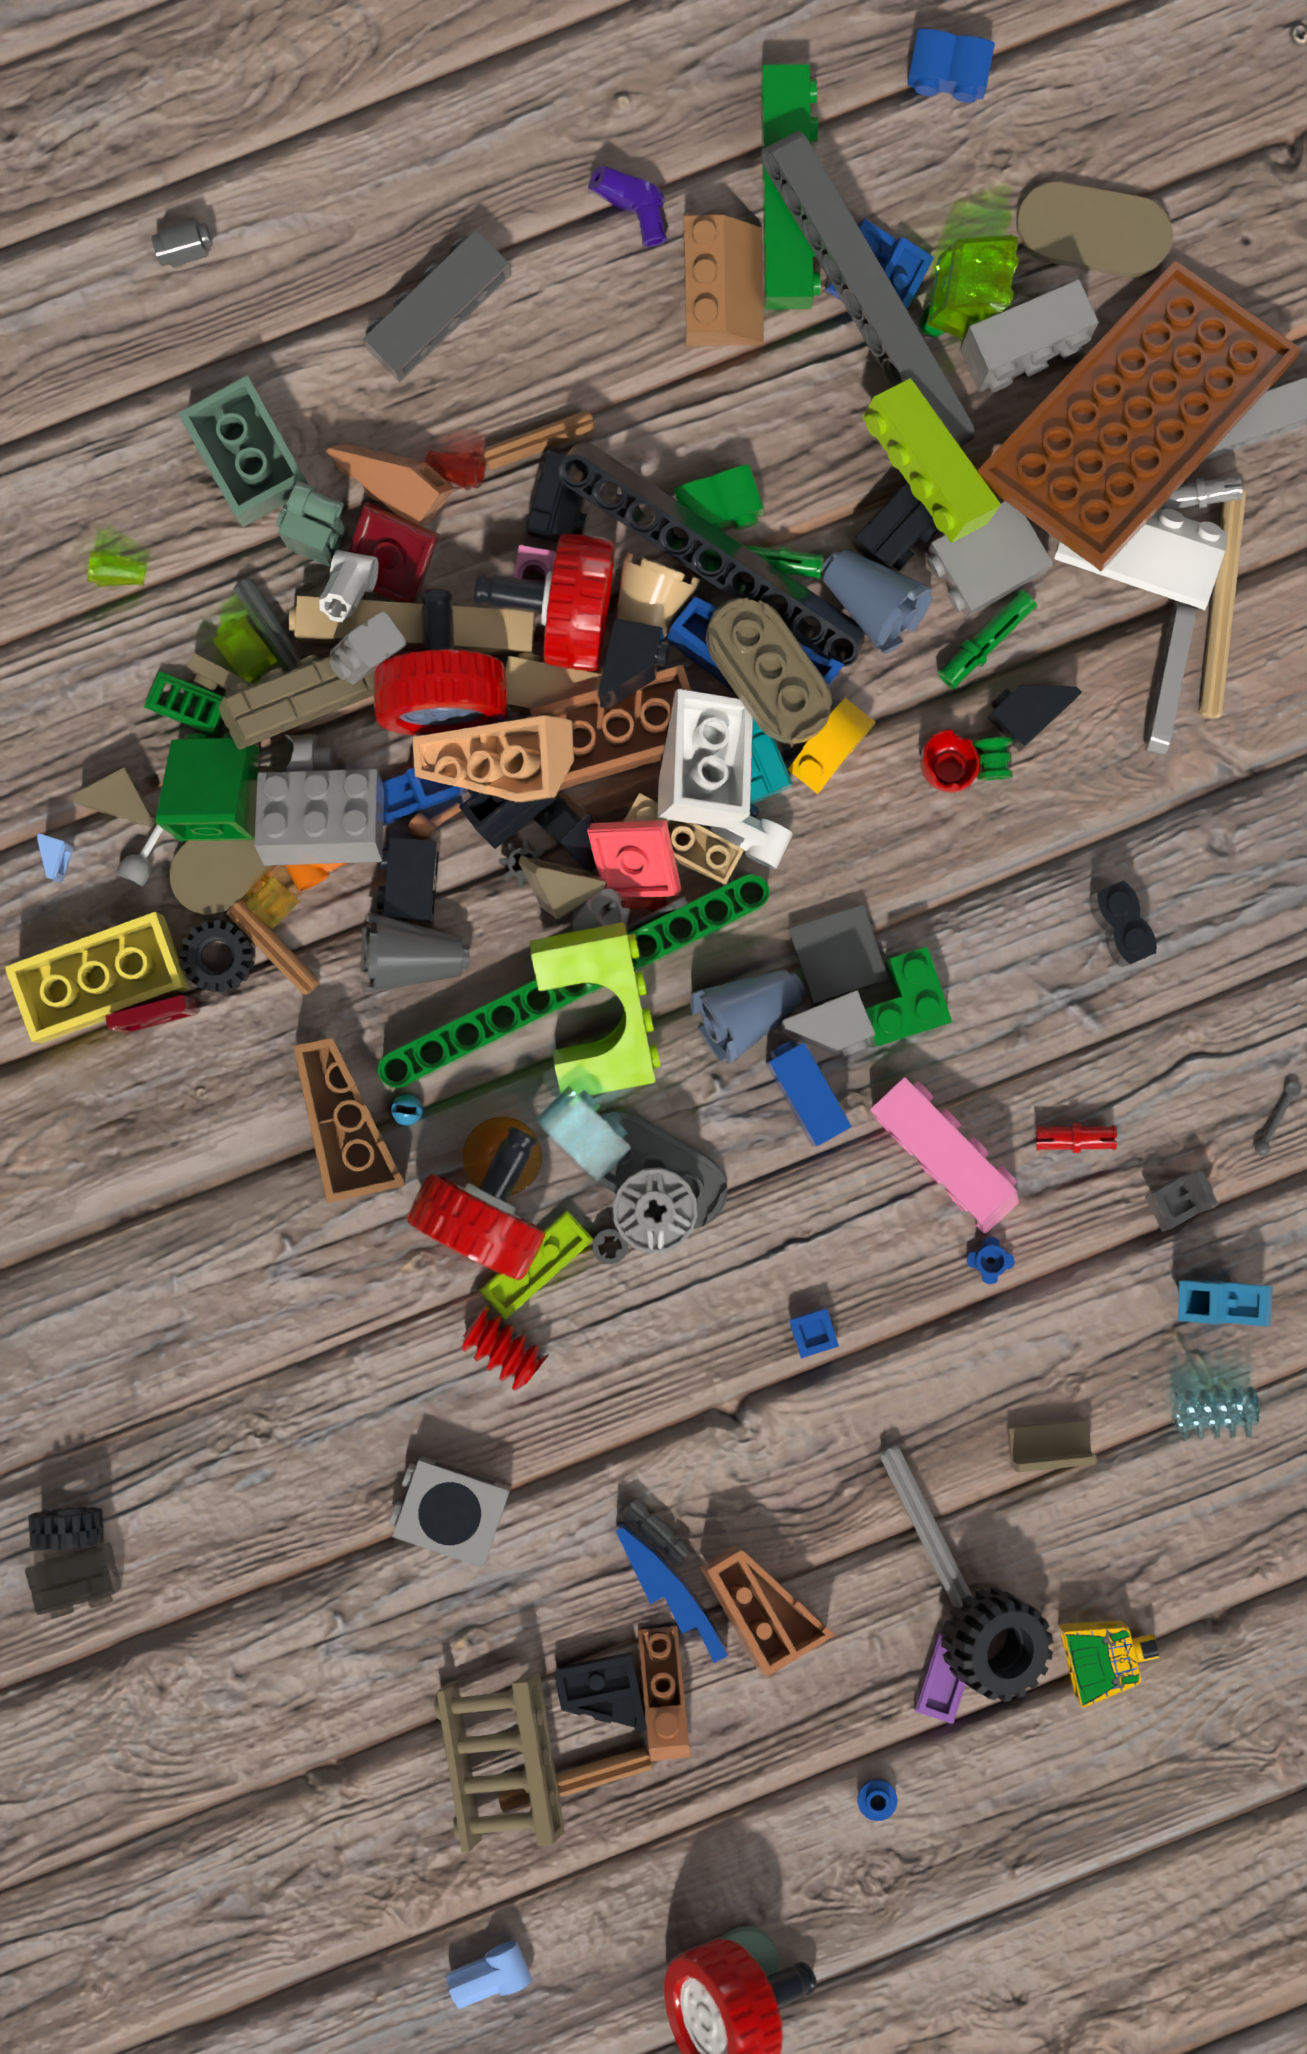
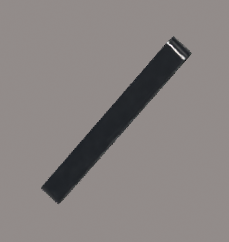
M588 442L577 443L562 459L558 468L559 477L568 488L734 599L749 598V600L756 602L760 600L769 604L778 612L797 641L812 649L819 656L844 664L843 667L850 666L857 660L865 641V633L856 621L595 445ZM573 459L583 461L588 468V472L578 470L574 466ZM606 482L617 484L622 494L612 493L608 489ZM639 505L650 506L655 516L645 515ZM680 527L684 529L689 538L678 537L672 528ZM712 549L717 551L722 560L710 559L705 550ZM738 572L750 573L755 582L743 581ZM780 594L786 598L788 603H776L771 595ZM804 617H815L821 625L811 626L804 620ZM836 639H848L853 644V647H842L837 643Z

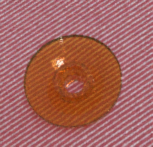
M509 1117L491 1118L476 1126L469 1134L463 1148V1165L471 1182L479 1187L502 1141L509 1135V1128L515 1127L536 1138L537 1145H533L531 1156L511 1195L523 1191L532 1184L540 1171L542 1149L537 1136L530 1127L517 1119Z

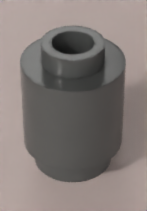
M196 217L160 228L158 234L152 235L153 247L161 266L171 264L172 267H176L208 257V248L213 246V240L207 224H199Z

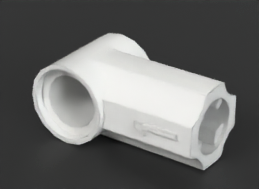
M341 550L335 552L330 568V579L319 599L320 611L324 612L330 620L344 622L346 618L352 617L364 592L373 591L378 576L379 564L377 557Z
M748 816L733 829L714 826L710 828L711 832L744 849L745 856L772 869H777L793 836L790 830L767 819L758 820L752 816Z

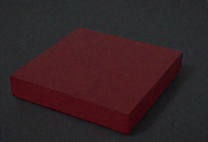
M367 503L363 506L348 552L377 557L379 564L378 576L373 592L396 602L416 604L440 534Z
M180 995L105 1015L108 1029L111 1031L130 1033L198 1015L200 1009L196 998Z

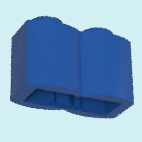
M918 29L907 86L915 88L917 93L925 96H934L938 92H946L953 95V98L957 101L965 103L974 102L976 99H984L995 42L974 36H956L940 30Z

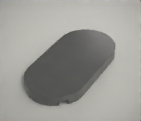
M627 1111L609 1112L595 1119L588 1126L582 1137L581 1158L588 1175L595 1182L617 1194L619 1188L628 1177L645 1168L661 1167L676 1172L689 1183L697 1202L698 1217L694 1229L711 1223L723 1210L727 1199V1183L720 1166L707 1155L644 1118ZM655 1199L649 1201V1208L644 1211L662 1220L661 1215L664 1211H667L666 1205H658Z

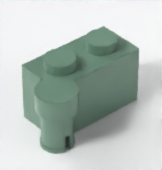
M298 481L291 492L288 505L285 504L282 507L276 526L280 528L278 533L287 548L292 552L331 568L333 556L337 550H340L347 535V531L340 519L343 502H338L315 492V487Z

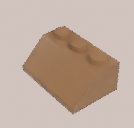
M684 215L686 347L764 345L761 227L726 215Z

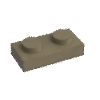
M195 653L187 665V668L196 675L193 681L212 692H215L217 686L226 691L232 686L246 682L248 687L254 685Z

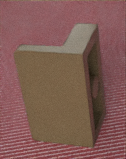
M1086 1419L1007 1427L1011 1467L1017 1472L1097 1464L1096 1455L1091 1452L1089 1426Z

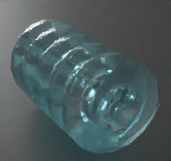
M1249 1386L1245 1394L1241 1388L1233 1387L1230 1390L1229 1396L1223 1388H1217L1214 1391L1213 1397L1207 1389H1201L1197 1398L1191 1390H1185L1182 1398L1175 1391L1171 1393L1172 1419L1174 1427L1178 1430L1183 1442L1188 1440L1189 1431L1194 1429L1198 1440H1203L1205 1430L1210 1428L1213 1438L1217 1440L1220 1437L1221 1428L1226 1427L1229 1437L1232 1439L1235 1438L1237 1427L1242 1426L1244 1434L1248 1438L1252 1435L1253 1426L1259 1423V1399L1253 1386Z

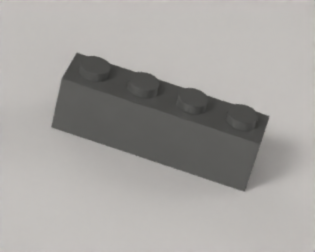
M477 230L468 237L463 235L456 240L449 250L450 255L441 264L435 262L428 267L421 277L422 282L413 291L410 289L405 290L395 300L393 304L394 309L385 318L380 316L367 327L365 331L366 336L363 338L367 350L399 383L511 276L509 262Z

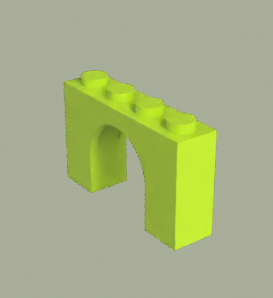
M621 922L530 940L531 956L539 991L579 983H595L613 991L624 1006L619 1024L605 1038L592 1043L553 1050L554 1065L562 1101L656 1083L653 1069L660 1068L661 1065L657 1045H648L646 1032H652L654 1029L650 1009H641L639 996L646 995L647 993L642 971L634 972L632 959L639 958L635 934L627 935L625 923Z

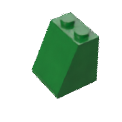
M192 733L186 734L185 739H171L156 813V824L178 841L255 840L259 747L253 744L239 750L230 733L223 734V738L209 739L207 735Z

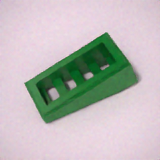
M160 671L158 672L145 702V709L214 738L218 737L224 723L218 708L224 698L223 696ZM168 684L173 687L163 707L157 703L165 685ZM180 690L185 691L186 694L178 712L172 710ZM197 696L200 699L192 717L186 716L193 697ZM207 702H211L213 706L206 722L199 721Z

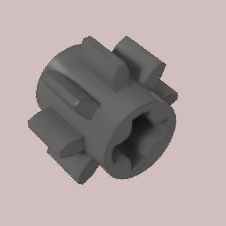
M528 839L524 840L523 848L515 849L509 843L507 845L511 852L509 859H499L501 865L508 866L510 869L503 876L504 880L509 881L515 877L518 879L520 890H523L525 881L528 880L523 870L514 871L518 866L516 862L517 857L522 855L538 859L544 853L543 848H539L535 852L530 850Z

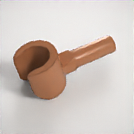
M456 802L435 815L431 820L421 812L418 813L408 824V831L419 840H427L441 823L461 811L459 808L460 804Z

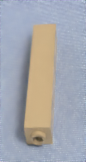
M297 596L296 607H290L289 630L295 631L294 635L300 643L337 645L347 634L362 624L364 625L382 611L388 614L404 637L405 646L402 649L423 651L421 618L423 604L360 600L353 616L346 618L344 622L332 621L324 612L320 611V597ZM451 606L453 608L455 650L518 657L519 652L534 654L535 613L507 609Z

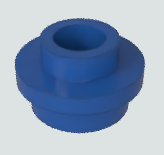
M875 1779L866 1782L860 1788L857 1795L859 1810L870 1820H886L895 1812L897 1807V1795L894 1788L884 1780ZM873 1796H883L885 1798L884 1804L881 1807H873L870 1804Z

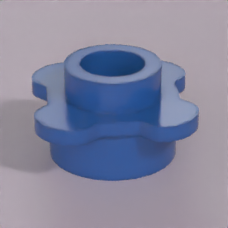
M987 1237L983 1240V1246L976 1252H970L967 1255V1264L972 1268H976L981 1273L984 1283L994 1284L998 1281L999 1275L1006 1269H1011L1014 1266V1257L1012 1254L1006 1253L999 1246L997 1238ZM988 1257L994 1258L993 1264L987 1263Z

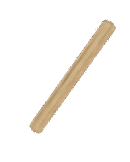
M1242 488L1243 500L1222 502L1220 528L1227 531L1228 535L1226 551L1212 591L1199 710L1200 716L1207 719H1218L1223 711L1246 501V490Z

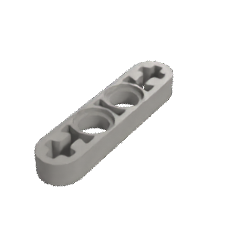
M1176 601L1171 611L1146 734L1145 751L1166 754L1171 742L1196 617V607Z

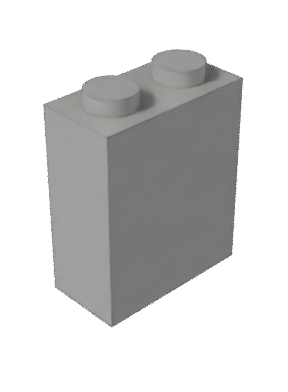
M1006 501L1000 503L1001 506L987 525L952 544L944 535L932 542L928 549L930 556L927 557V562L930 569L937 578L943 577L950 589L946 593L951 605L957 612L962 610L966 618L1047 573L1054 564L1026 516Z

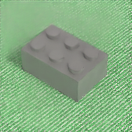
M1077 280L969 326L960 351L978 392L988 388L991 389V392H996L1012 384V378L1026 372L1028 377L1034 376L1049 367L1048 363L1062 357L1063 361H1069L1084 353V347L1091 340V336L1099 322L1080 280Z
M377 769L258 773L254 846L264 866L382 862L384 787Z

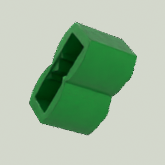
M749 464L723 471L712 477L695 480L674 489L676 501L720 530L734 525L736 530L749 528L759 522L758 517L764 514V508Z

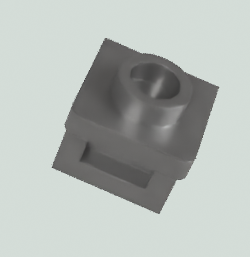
M1201 1170L1179 1176L1145 1195L1162 1232L1176 1227L1200 1212L1218 1206L1213 1189Z

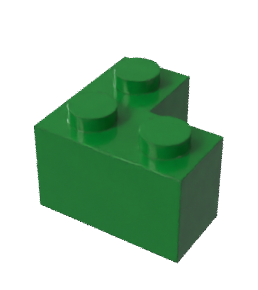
M928 946L886 961L897 998L865 1008L875 1032V1036L869 1038L872 1048L952 1023Z

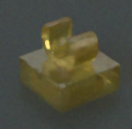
M264 875L261 878L264 885L255 894L249 890L246 893L248 901L245 904L256 916L273 929L300 901L274 876L269 878Z

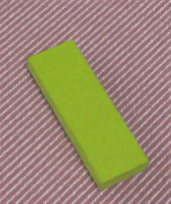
M567 1210L545 1230V1239L523 1279L517 1280L498 1273L479 1291L506 1320L594 1239Z

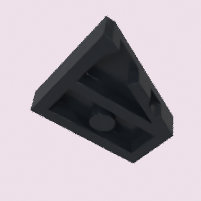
M632 1652L554 1668L553 1672L561 1711L576 1715L585 1714L592 1716L598 1721L610 1724L615 1722L633 1727L634 1730L640 1732L647 1731Z

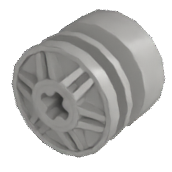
M661 1167L645 1168L629 1176L619 1188L613 1204L614 1224L621 1237L634 1249L650 1254L669 1252L682 1245L693 1232L698 1217L696 1197L689 1183L676 1172ZM656 1199L658 1205H666L667 1211L662 1213V1220L659 1222H655L652 1216L646 1217L644 1214V1210L649 1208L650 1200Z

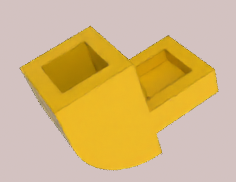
M844 698L831 712L823 729L815 737L808 740L787 770L818 794L876 722L847 698Z

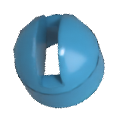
M403 1094L393 1101L391 1114L393 1119L401 1125H414L423 1115V1105L416 1096ZM397 1104L405 1107H417L416 1115L396 1112Z

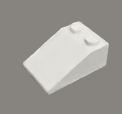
M681 689L675 691L659 776L657 818L733 829L750 815L753 717L740 699Z

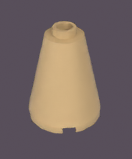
M626 552L623 558L616 619L663 627L665 638L670 627L677 620L698 587L700 579L692 576L690 583L683 581L685 574L682 571L641 557L639 564L631 562L633 554Z

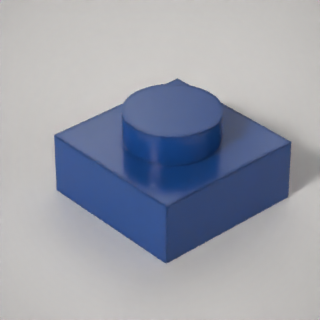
M827 1308L788 1319L801 1359L839 1347Z

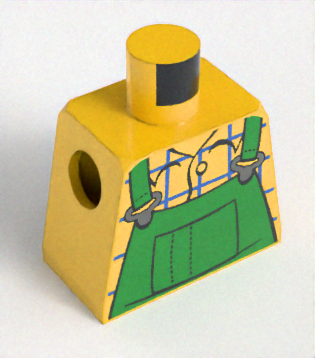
M1123 1621L1058 1625L1075 1699L1082 1708L1139 1685L1141 1683L1138 1663L1159 1658L1153 1634L1132 1639L1129 1627Z

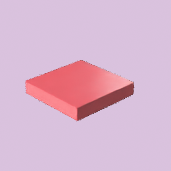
M666 820L590 824L587 832L598 876L606 881L604 889H613L623 898L679 895L682 888Z

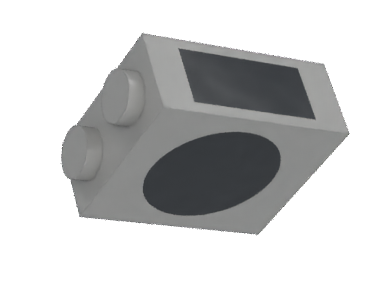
M421 1456L417 1465L410 1463L406 1471L402 1486L409 1489L404 1503L397 1501L389 1522V1524L396 1526L392 1537L484 1568L511 1486Z

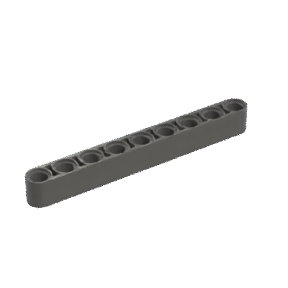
M797 130L763 149L761 159L766 172L891 386L894 387L911 378L958 445L962 447L975 438V430L970 418L808 139L802 132Z

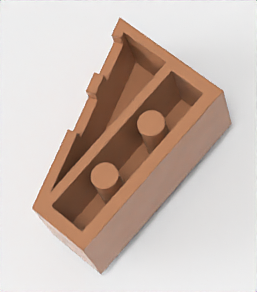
M733 1546L700 1566L757 1671L764 1676L772 1675L835 1636L832 1631L815 1618L799 1601L793 1598L743 1550Z

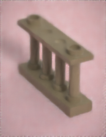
M540 1672L522 1675L512 1683L510 1692L460 1697L458 1682H449L437 1691L434 1707L435 1714L442 1724L456 1813L453 1828L455 1837L460 1840L461 1851L470 1852L482 1840L481 1833L531 1829L533 1833H536L538 1846L554 1844L565 1833ZM512 1708L514 1712H517L519 1725L517 1732L466 1737L462 1713ZM516 1748L523 1752L525 1763L523 1772L472 1777L469 1753ZM525 1789L530 1794L532 1808L529 1812L481 1817L478 1815L475 1793Z

